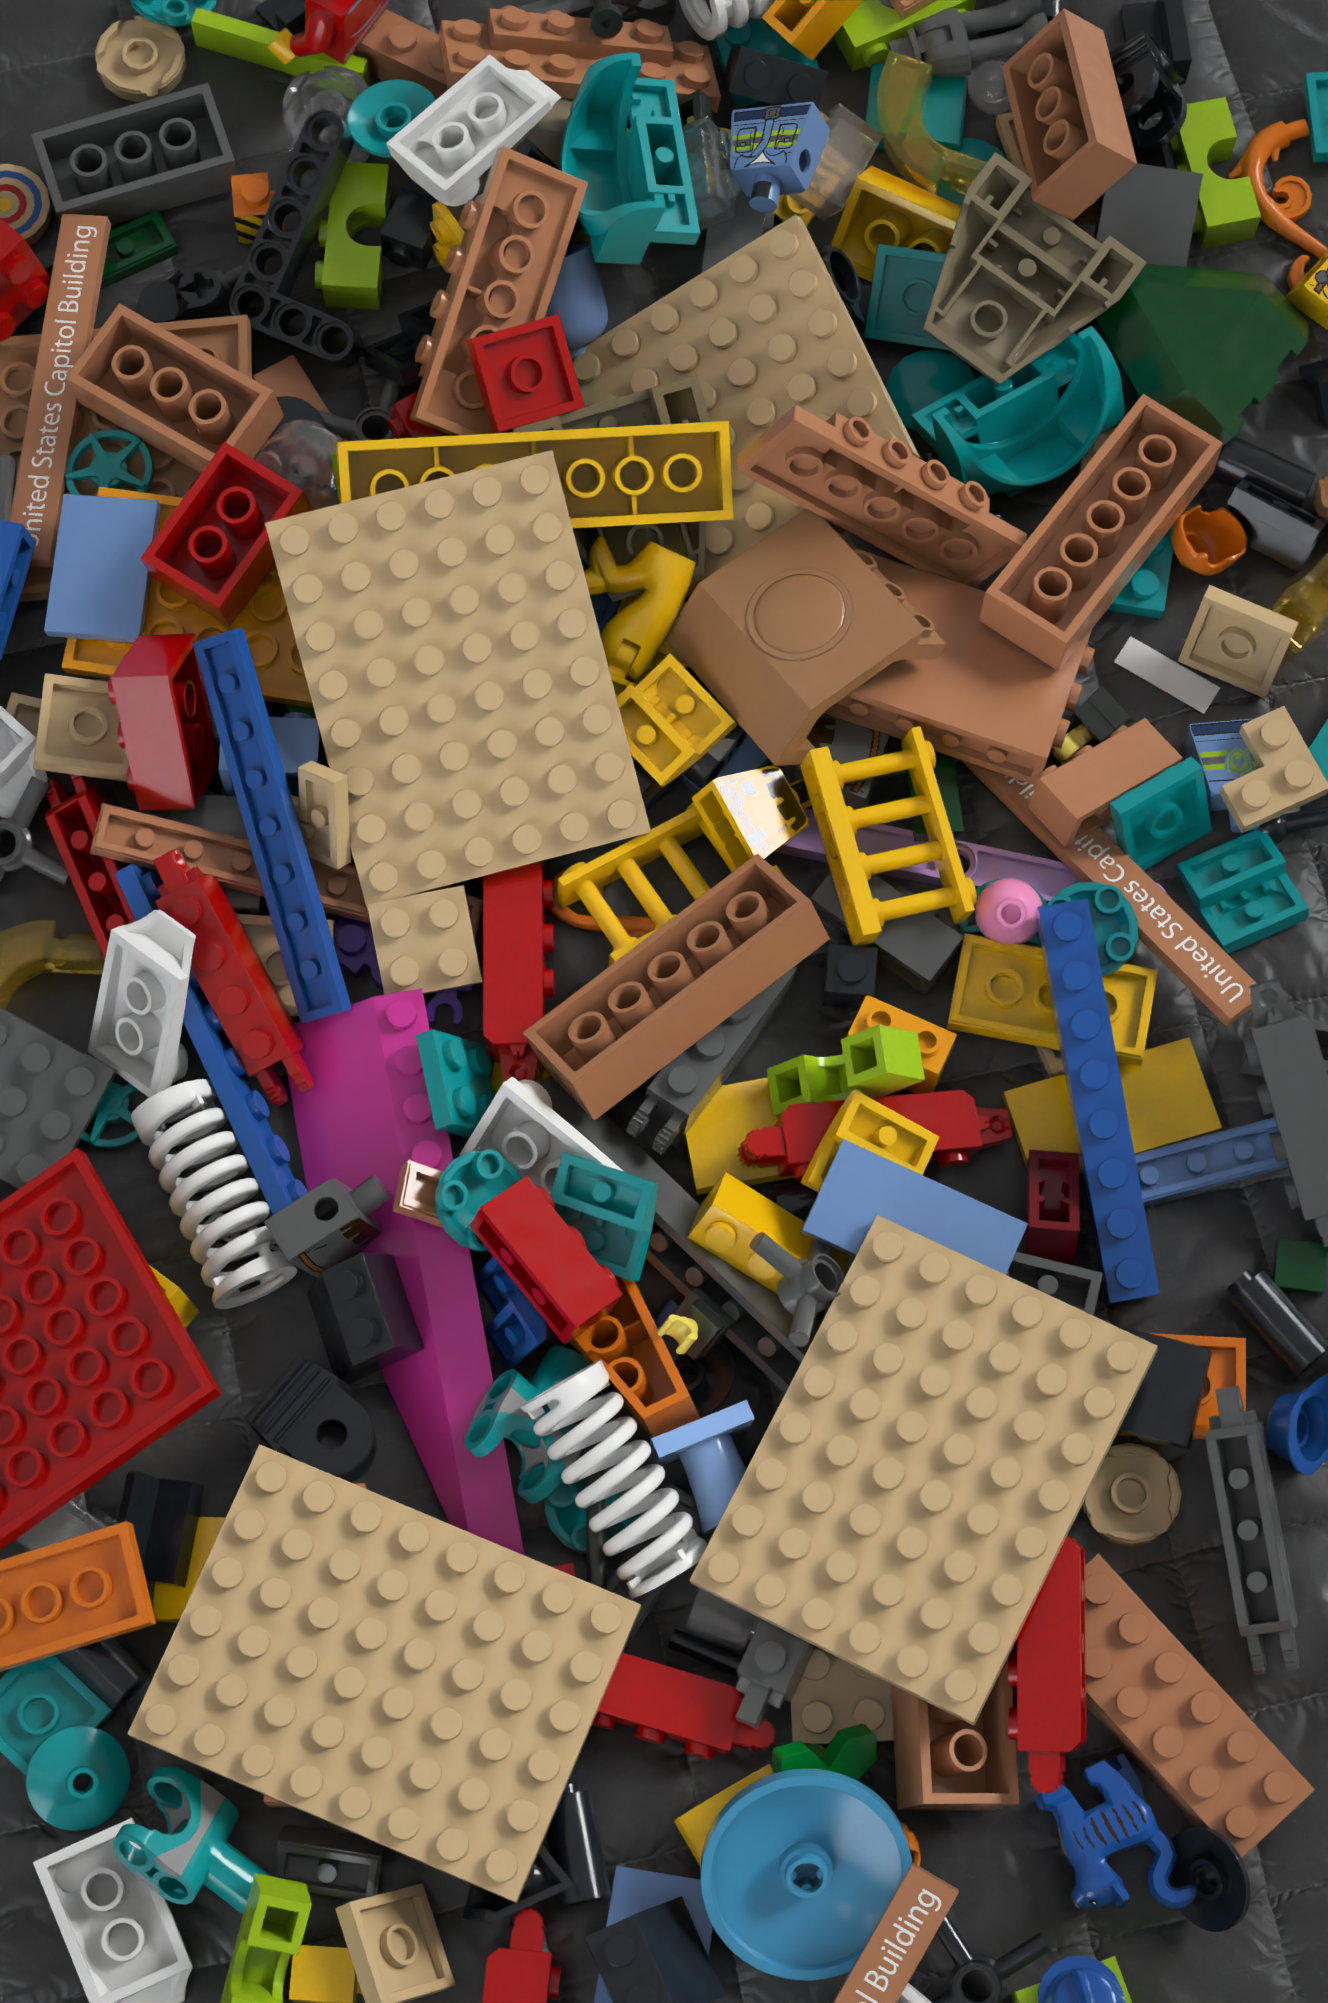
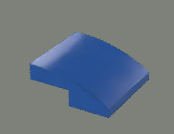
M492 1256L475 1276L476 1284L497 1315L484 1331L508 1369H517L546 1339V1321Z

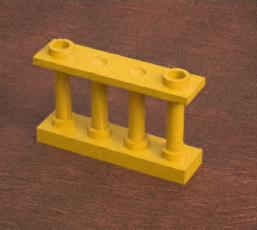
M920 726L909 730L900 743L902 751L840 764L837 760L832 761L829 747L826 746L809 750L800 764L852 946L861 947L872 944L882 932L881 927L884 926V921L949 907L954 925L964 923L975 910L974 906L977 903L975 886L970 877L965 878L933 769L936 766L934 748L929 740H924ZM908 769L916 796L855 810L851 806L845 805L841 792L844 783ZM922 815L929 842L868 856L864 852H859L854 836L857 834V829ZM931 861L936 862L943 888L882 902L878 898H872L868 884L871 875Z
M694 802L688 806L685 812L651 829L650 833L642 834L587 864L585 862L576 863L558 878L557 902L562 909L581 899L614 949L609 954V966L676 916V914L672 915L640 867L664 855L696 901L709 891L710 887L681 846L705 833L730 869ZM777 865L773 866V868H775L781 875H783V873L780 871ZM621 877L656 926L653 931L638 939L628 935L598 891Z

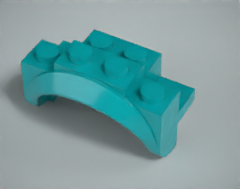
M640 53L611 55L598 60L587 69L570 108V114L561 142L559 170L588 182L577 220L582 226L583 235H590L594 262L640 265L650 242L695 245L700 235L674 80L637 77L642 67ZM628 114H629V120H630V126H631V127H630V129H629V131H628V134H627V136H626V132H627V121H628Z
M1090 326L1077 335L1073 333L998 386L982 375L915 412L911 417L914 429L938 453L939 461L947 468L951 477L964 484L969 481L979 483L986 491L987 496L995 492H1005L1011 498L1025 489L1050 481L1071 469L1084 456L1088 455L1089 449L1102 432L1123 420L1125 408L1121 377L1117 364L1103 339ZM1070 382L1066 391L1059 399L1057 388Z

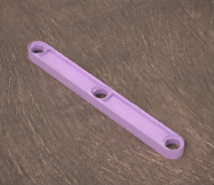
M805 808L803 810L808 818L809 825L774 852L828 863L814 812L812 809ZM883 824L857 829V834L854 835L859 852H864L866 856L929 842H914L912 830ZM954 839L958 854L963 856L969 864V870L964 874L965 878L970 877L972 879L975 890L995 879L1013 878L1024 881L1034 887L1048 904L1060 890L1082 882L1063 862ZM935 861L880 873L882 875L943 887ZM1156 883L1166 893L1165 889Z

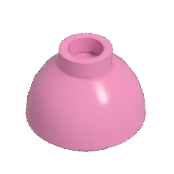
M1013 878L1000 879L989 884L979 895L975 906V919L979 930L985 937L1002 944H1023L1037 933L1038 926L1035 914L1038 907L1043 905L1038 893L1026 882Z

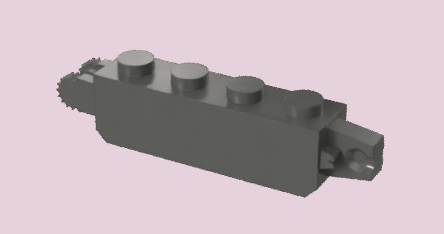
M794 966L663 1067L647 1088L644 1102L632 1117L626 1132L637 1137L645 1130L654 1115L666 1123L664 1128H661L655 1136L652 1149L660 1154L665 1152L679 1132L683 1135L686 1134L782 1005L791 990L798 967Z
M1271 979L1249 986L1253 1021L1248 1023L1251 1036L1242 1038L1250 1067L1260 1066L1265 1083L1256 1086L1263 1114L1273 1113L1278 1131L1269 1133L1277 1162L1287 1161L1291 1179L1282 1182L1290 1209L1300 1207L1305 1221L1314 1220L1315 1227L1318 1230L1317 1233L1320 1235L1321 1241L1324 1242V1247L1327 1246L1328 1248V1074L1313 1022L1310 1021L1308 1015L1297 1009L1292 1010L1279 980Z
M1238 1385L1218 1388L1215 1391L1219 1416L1209 1417L1210 1430L1205 1431L1238 1628L1241 1637L1247 1636L1255 1675L1267 1674L1268 1655L1264 1647L1262 1634L1279 1632L1281 1657L1287 1671L1297 1670L1300 1668L1294 1628L1298 1626L1263 1422H1258L1255 1410L1244 1411Z
M760 1619L737 1670L740 1679L736 1689L745 1694L736 1714L737 1721L758 1730L769 1705L780 1709L784 1700L789 1702L795 1694L816 1646Z

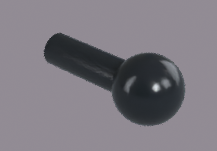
M1328 806L1283 814L1261 824L1258 830L1267 833L1276 845L1285 838L1287 833L1328 826Z

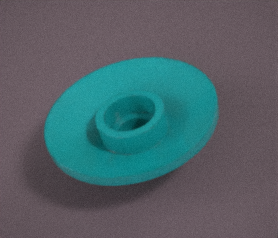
M388 80L374 84L360 93L349 109L348 127L351 130L352 138L360 148L370 154L380 157H393L386 143L436 101V99L428 89L412 81Z
M88 1725L69 1726L50 1734L33 1752L26 1770V1792L34 1810L49 1824L64 1830H86L108 1820L122 1805L130 1784V1766L122 1746L107 1732ZM81 1773L89 1774L90 1783L88 1787L84 1790H75L73 1788L74 1778Z

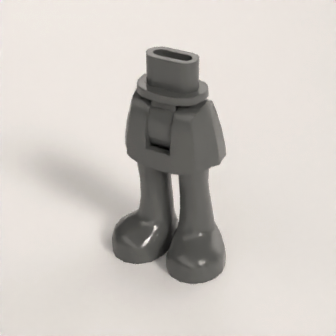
M1008 0L985 9L958 12L956 8L952 7L933 14L914 26V30L913 28L907 30V37L889 41V46L897 75L917 70L919 76L925 74L935 77L972 75V63L986 58L1016 54L1048 24L1045 13L1042 12L1040 0ZM1023 24L1021 27L1005 33L974 40L968 39V36Z

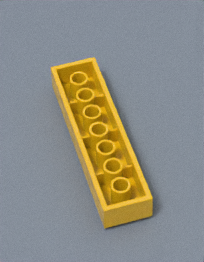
M729 421L336 442L340 504L552 450L572 528L734 519Z

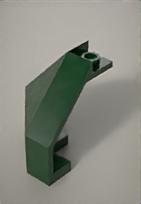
M1146 264L1119 302L1096 317L1139 397L1145 394L1223 442V445L1234 438L1244 425L1239 419L1241 413L1252 404H1260L1279 380L1281 375L1276 369L1282 360L1289 354L1291 357L1297 356L1308 343V322L1264 274Z

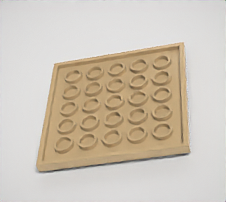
M796 214L585 346V353L571 358L585 407L697 375L710 422L729 421L734 519L706 521L704 575L691 579L686 597L694 592L699 582L806 509L736 471L738 455L793 406L797 405L824 421H827L836 412L848 419L853 416L861 417L870 425L873 433L887 441L892 438L902 440L909 447L911 454L920 458L803 220Z

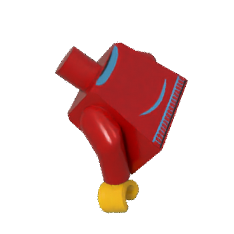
M305 0V32L293 35L285 27L267 48L284 65L288 64L295 56L303 57L318 53H324L345 65L392 0Z

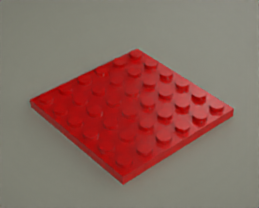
M78 1148L71 1151L0 1202L1 1550L222 1394L86 1153Z

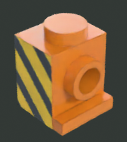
M268 172L231 176L234 219L239 244L254 242L276 191L270 188Z

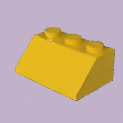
M870 166L857 176L831 245L832 247L839 248L846 254L857 276L872 282L878 244L947 253L962 206L874 166Z

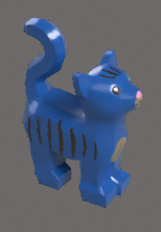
M1124 1753L1116 1756L1108 1763L1102 1760L1085 1769L1082 1773L1087 1785L1096 1787L1100 1791L1103 1801L1100 1805L1084 1812L1071 1792L1063 1784H1061V1789L1057 1788L1056 1792L1051 1794L1047 1792L1045 1795L1041 1792L1035 1798L1039 1811L1052 1812L1057 1823L1062 1851L1076 1871L1075 1885L1070 1895L1078 1909H1102L1113 1904L1118 1909L1125 1907L1124 1902L1129 1899L1128 1892L1123 1885L1122 1879L1107 1864V1858L1140 1845H1148L1155 1852V1857L1147 1875L1149 1892L1158 1903L1171 1909L1183 1908L1192 1903L1197 1896L1196 1887L1192 1884L1179 1888H1174L1169 1884L1168 1878L1177 1858L1173 1841L1159 1825L1151 1807L1145 1803L1140 1779Z

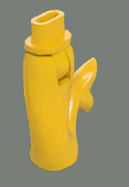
M600 535L591 546L589 568L584 570L589 594L598 595L606 592L623 594L638 589H645L640 597L618 612L606 624L600 634L617 697L630 684L637 685L634 680L637 681L643 675L669 634L685 600L696 562L653 541H649L632 561L626 565H617L604 537Z

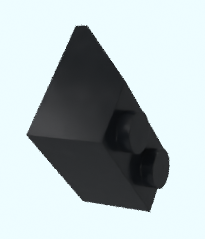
M361 1252L322 1271L307 1293L332 1372L348 1385L425 1349L393 1255Z
M682 1896L636 1913L585 1937L587 1946L612 2003H711L725 1996Z

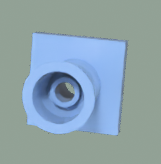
M747 1400L656 1436L650 1441V1457L653 1464L664 1466L676 1460H681L697 1505L703 1534L716 1530L746 1471L733 1437L749 1431L755 1419Z

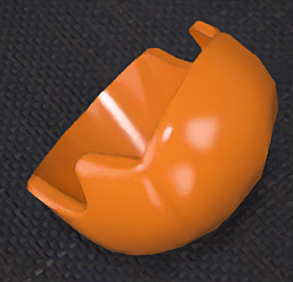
M1197 505L1181 514L1172 525L1171 546L1181 565L1198 574L1205 576L1220 574L1233 565L1246 552L1248 538L1243 525L1224 507L1212 512H1204L1201 505Z

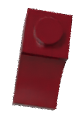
M1029 1150L1023 1220L1028 1225L1022 1236V1253L1073 1265L1080 1232L1079 1153Z

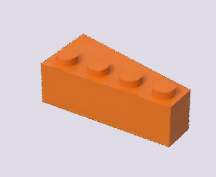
M614 1275L619 1285L618 1289L623 1295L609 1314L571 1340L570 1344L583 1356L589 1365L598 1360L602 1361L609 1373L608 1382L610 1385L607 1387L612 1392L621 1394L624 1399L623 1405L650 1437L654 1438L700 1419V1416L662 1337L657 1334V1326L635 1281Z

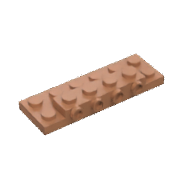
M508 5L500 9L489 8L487 24H479L468 19L457 21L441 20L439 41L447 88H451L490 54L506 68L527 70L562 98L574 99L585 72L592 64L615 54L640 53L642 67L637 77L674 80L677 100L700 89L710 97L711 110L715 113L718 112L721 95L709 47L693 41L672 42L668 26L659 25L648 19H638L634 22L623 21L621 31L611 38H601L595 35L591 28L590 17H573L559 10H550L542 14L525 12L515 6Z
M505 146L497 149L483 194L476 196L475 201H467L459 219V226L466 230L461 245L455 244L451 248L445 262L444 270L450 273L451 276L446 291L440 289L437 292L430 308V316L436 318L431 336H423L416 351L415 361L422 364L418 376L423 378L409 419L451 436L493 434L466 340L545 318L588 182Z
M795 405L737 457L736 471L917 569L974 588L1009 562L1026 542L1027 533L989 513L990 498L979 483L975 481H969L966 484L949 475L947 468L940 461L930 460L926 463L912 455L909 447L902 440L892 438L887 441L873 433L870 425L858 416L848 419L836 412L827 421H824Z

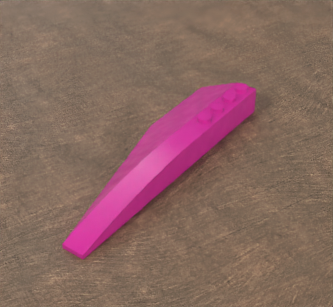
M420 988L371 997L351 1004V1010L303 1024L301 1022L295 1023L304 1044V1048L299 1053L308 1067L314 1082L312 1089L305 1093L301 1092L295 1086L287 1071L307 1191L310 1192L332 1178H336L351 1189H354L374 1174L382 1181L392 1197L372 1213L382 1232L379 1237L361 1252L393 1255L425 1349L397 1361L380 1371L449 1524L524 1555L504 1438L493 1451L481 1458L474 1456L465 1447L466 1433L474 1413L493 1383L470 1250L460 1246L445 1232L444 1228L393 1212L402 1164L410 1160L444 1171L453 1160L449 1134L435 1130L416 1035L430 1030L423 990Z

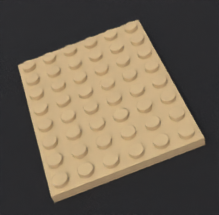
M552 450L265 523L329 768L348 775L350 847L366 906L369 903L405 897L651 832Z
M877 1215L837 1292H840L841 1295L835 1297L695 1568L690 1582L822 1650L975 1725L1157 1353L1158 1346Z
M259 1444L129 1729L128 1735L517 1903L637 1619L641 1604Z

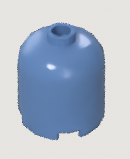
M588 241L574 242L572 247L566 252L545 316L546 318L559 314L571 358L585 353L586 344L596 340L605 330L608 322V309L597 263L594 262L593 252Z

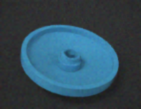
M786 1770L766 1776L748 1785L725 1805L714 1820L707 1834L701 1857L700 1879L702 1897L706 1912L716 1933L734 1954L749 1965L770 1975L786 1979H827L851 1971L910 1867L912 1857L908 1840L898 1818L888 1804L869 1787L846 1775L828 1770Z

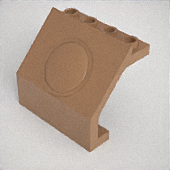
M808 509L803 510L699 582L665 639L775 766L800 765L809 750L816 749L806 737L818 718L827 709L888 665L899 660L937 659L947 645L934 631L935 627L932 621L923 614L918 613L905 599L904 591L886 579L876 568L877 562L874 558L861 551L848 537L849 532Z

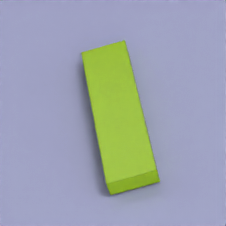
M196 8L191 19L196 46L357 95L370 86L368 60L364 57L352 54L345 65L324 53H318L303 57L295 56L288 64L284 65L267 48L278 37V31L202 8Z

